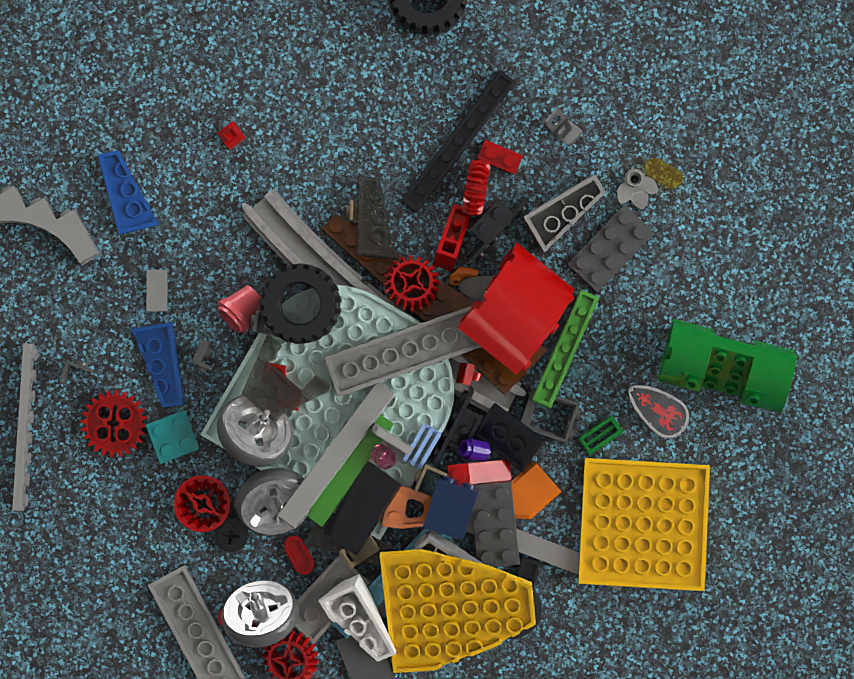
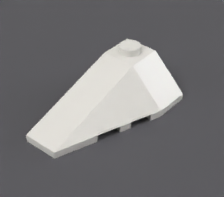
M360 574L340 582L319 599V603L332 622L338 623L348 636L351 635L359 642V646L377 662L396 654L394 645L370 591Z

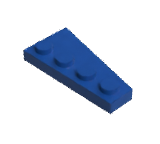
M115 150L99 154L98 159L118 235L159 226L120 152Z
M169 322L131 329L138 342L140 353H142L146 362V368L152 377L153 385L162 407L185 405L173 323Z

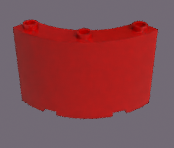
M516 242L503 257L498 268L500 272L491 279L484 289L486 291L483 295L484 298L481 302L479 300L475 301L459 321L458 329L517 375L520 370L524 372L529 367L531 357L549 334L552 335L559 327L558 320L566 307L574 299V296H572L574 288Z

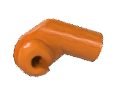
M458 267L449 276L450 284L452 286H459L460 282L466 278L476 277L478 269Z

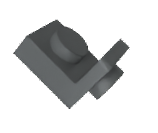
M202 339L192 362L196 364V369L206 373L207 370L213 371L214 369L203 363L204 359H209L213 349L210 348L211 343Z

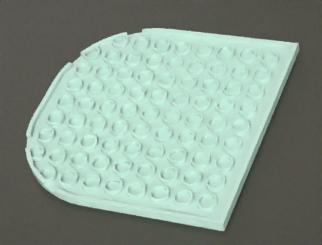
M337 285L342 300L340 305L341 314L338 316V322L333 326L331 332L317 341L304 344H294L283 341L275 335L259 333L200 435L224 448L217 434V420L222 408L233 398L245 394L260 395L277 404V396L274 390L261 382L265 362L285 365L290 383L297 389L303 390L299 411L282 408L292 425V443L288 452L281 460L269 466L256 468L261 471L270 468H285L293 470L306 478L376 385L374 384L338 397L324 357L421 324V322L367 291L355 287ZM313 288L302 291L281 305L282 311L294 323H307L318 314L320 298ZM449 359L380 382L395 393L393 399L381 413V415L394 423L389 432L407 442L410 446L423 423L443 433L452 412L455 391L454 377ZM238 422V426L245 429L246 424ZM427 429L424 430L409 458L413 459L428 433ZM432 433L416 461L419 464L436 436L434 433ZM261 440L256 441L257 446H262ZM383 440L369 462H372L396 479L402 486L411 487L414 483L413 479L418 468L403 460L405 453ZM345 496L342 498V500L340 501V503L338 504V506L335 508V510L333 511V513L336 512V510H337L338 507L340 506V504H341V502L343 501V499L345 498ZM383 516L371 533L372 536L381 540L388 528L382 526Z

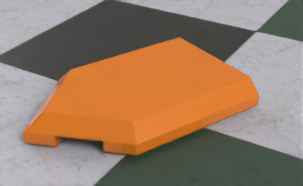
M535 461L512 480L515 519H532L562 492Z

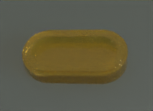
M659 158L649 159L644 166V172L647 177L652 178L668 189H677L683 182L682 172Z

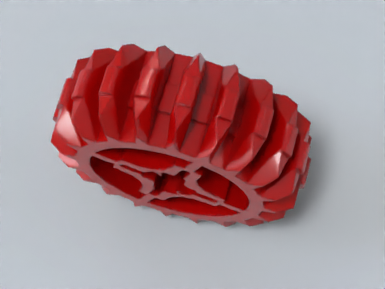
M472 160L469 164L462 211L465 214L480 216L483 213L490 172L489 162Z
M412 255L409 256L408 261L402 256L401 264L395 260L393 262L394 267L389 266V273L384 275L387 281L383 282V286L388 287L385 290V294H391L388 300L391 302L396 299L395 307H398L400 303L403 304V311L406 310V306H410L411 312L414 311V306L422 310V303L428 307L430 305L429 300L434 301L436 298L434 294L439 292V289L435 287L440 285V281L436 280L438 272H433L435 268L433 265L427 267L428 260L421 263L420 256L417 257L416 261H413ZM407 269H415V271L411 274H407L405 272L401 273L402 271ZM422 273L428 280V289H425L424 285L419 281ZM395 278H398L399 282L404 286L401 293L397 291L394 285ZM416 278L415 285L412 284L408 287V282H412ZM411 293L422 294L416 298H408V295Z
M292 630L281 641L264 647L266 651L262 657L266 659L263 661V665L269 666L266 672L273 673L271 679L276 677L279 679H310L313 676V673L317 670L315 665L318 664L319 659L315 658L318 655V651L312 650L315 644L308 643L310 637L304 639L302 638L303 632L296 635L295 630ZM288 644L285 650L277 651L278 646ZM304 665L303 670L293 672L296 666Z

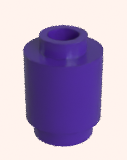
M468 438L460 442L458 451L464 459L484 462L490 456L491 448L487 441Z

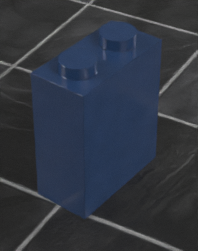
M444 475L443 478L439 477L423 528L463 540L479 490L475 489L476 485L468 482L463 484L456 483L455 478Z

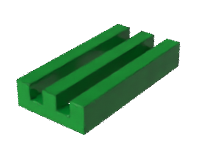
M610 415L577 439L590 456L623 433V430L614 417ZM609 421L613 423L611 426H609L601 433L590 439L588 442L584 441L586 437H588L593 432L604 426ZM612 429H617V432L592 449L588 447Z

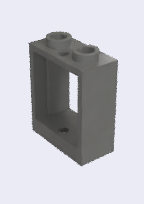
M532 387L521 422L539 435L565 444L568 440L572 441L575 429L572 428L574 420L578 421L582 409L579 408L580 403L556 395L555 402L572 407L562 437L529 425L536 403L531 401L536 391V388Z

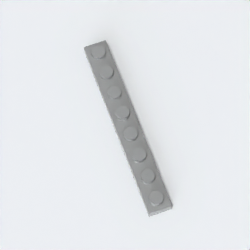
M23 343L12 510L24 511V507L28 506V494H25L26 486H29L30 474L27 473V465L31 463V453L28 452V445L32 443V432H29L30 423H33L34 420L31 403L35 401V390H32V384L36 381L37 375L36 369H34V361H37L38 349H35L34 344Z

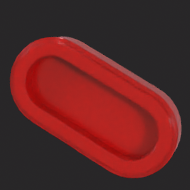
M295 535L288 537L284 542V551L294 569L302 575L311 573L315 567V561L303 539Z

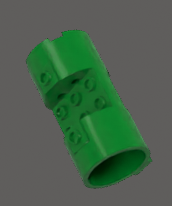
M673 319L668 332L657 380L699 392L701 387H705L709 390L739 396L738 402L741 404L780 414L790 391L797 354L794 350L756 340L751 345L715 335L713 329Z

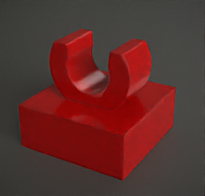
M234 121L217 132L229 151L246 139Z
M460 363L456 383L471 385V380L480 382L482 374L474 372L475 365Z

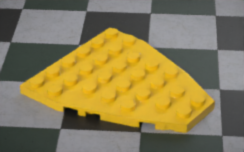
M424 549L380 552L388 632L396 650V654L391 656L393 673L438 670L441 666L450 662L456 663L463 657L474 656L497 647L507 638L514 637L520 634L522 630L529 629L536 624L532 582L486 564Z

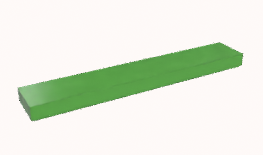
M580 290L533 395L532 402L551 409L599 297Z
M380 415L375 421L376 424L388 431L394 425L393 422L383 415ZM371 428L313 504L312 510L307 517L321 527L324 526L366 463L382 443L383 439L376 436L371 431Z

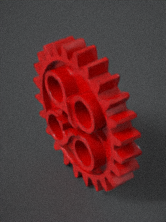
M108 390L106 397L99 393L100 400L92 398L94 404H86L89 412H82L86 419L80 420V422L86 424V427L82 428L81 431L87 432L83 439L91 440L88 444L89 447L96 445L95 452L102 449V456H105L109 451L110 457H114L115 452H117L119 457H122L123 451L130 454V447L135 450L138 449L135 444L136 442L143 443L140 436H147V433L142 430L146 428L143 421L148 419V416H142L146 409L138 408L141 404L140 401L133 403L135 396L132 395L127 399V392L125 391L120 396L119 390H115L114 395ZM117 405L116 421L119 422V426H115V442H112L113 426H110V422L114 421V406ZM103 407H108L110 415L103 419L100 415V410ZM125 408H128L131 412L127 420H123L121 417V411ZM105 427L108 430V436L105 439H101L98 433L101 428ZM123 429H127L129 432V438L125 441H122L119 437V433Z

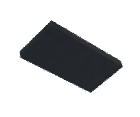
M368 461L323 532L353 554L358 555L402 484Z

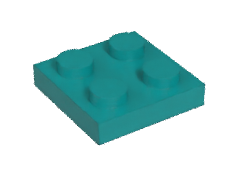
M185 410L145 424L159 464L199 449Z

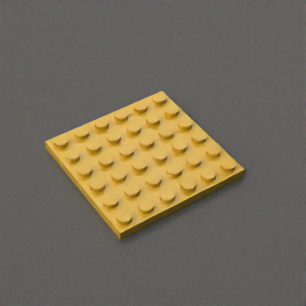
M585 458L578 584L705 591L710 465Z

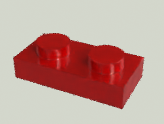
M485 140L477 160L489 162L491 166L515 175L523 155Z

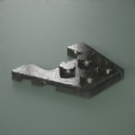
M268 334L241 394L262 412L269 410L270 414L268 417L274 421L327 392L330 386L315 375L302 390L269 363L281 350L282 345Z

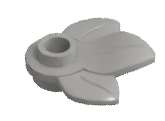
M631 169L625 174L624 182L618 187V201L620 204H623L630 200L637 208L644 209L648 203V194L658 193V187L656 182L652 178L645 177L642 171ZM632 176H636L638 178L637 183L631 182Z

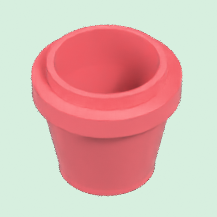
M246 285L226 299L222 298L217 303V311L234 331L247 333L251 329L252 315H255L256 311H261V305H259L261 296L253 288Z

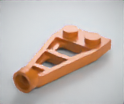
M401 486L383 514L382 526L400 529L423 527L432 496L419 490L414 491V488L408 486ZM409 499L417 500L424 505V511L421 516L409 518L405 515L406 504Z

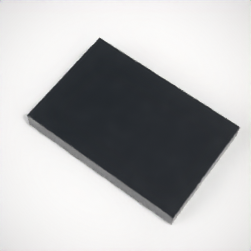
M496 403L492 405L473 435L478 440L487 441L491 450L521 472L527 468L545 439Z

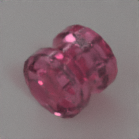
M385 444L376 445L371 451L372 460L382 469H389L396 462L395 453Z

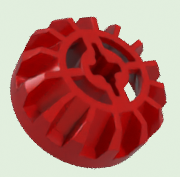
M204 475L189 478L182 483L174 498V510L178 520L186 528L196 532H208L221 526L229 516L232 504L229 491L221 481ZM201 489L210 490L208 495H197L195 492ZM213 493L218 499V508L213 506L211 498ZM196 499H206V504L209 508L203 507L200 509V503ZM190 500L193 502V507L196 510L195 514L190 509ZM208 512L212 515L208 518L197 517L199 513Z

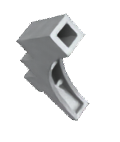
M7 186L0 190V224L21 223L48 231L58 237L73 252L82 265L101 255L77 211L68 209L62 212L60 218L57 219L48 200L45 198H36L27 207L16 187L11 188V186Z

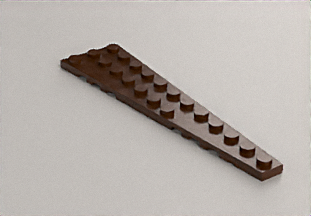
M337 214L322 227V231L382 285L384 281H387L384 275L389 273L388 267H394L393 262L395 260L401 264L402 256ZM407 269L402 271L401 273L405 272L407 274H411L415 271V269ZM422 273L419 281L424 285L425 289H428V280ZM395 278L394 285L397 291L401 293L404 286L399 282L398 278ZM416 278L414 281L408 282V287L412 284L415 285ZM440 281V285L435 286L439 289V292L434 294L435 300H429L430 305L428 307L422 303V310L414 306L413 313L423 322H427L470 307L475 302ZM411 293L408 295V298H416L422 294ZM541 345L529 360L531 361L529 367L524 372L520 370L517 375L482 347L460 354V356L469 364L475 365V369L502 394L506 395L548 349Z

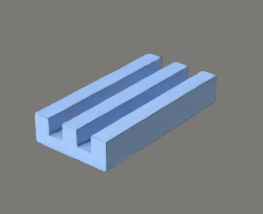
M423 423L411 444V447L414 449L424 430H428L413 459L409 458L410 453L409 455L405 454L403 458L404 461L409 462L420 470L442 434ZM432 433H434L436 436L419 464L416 461Z

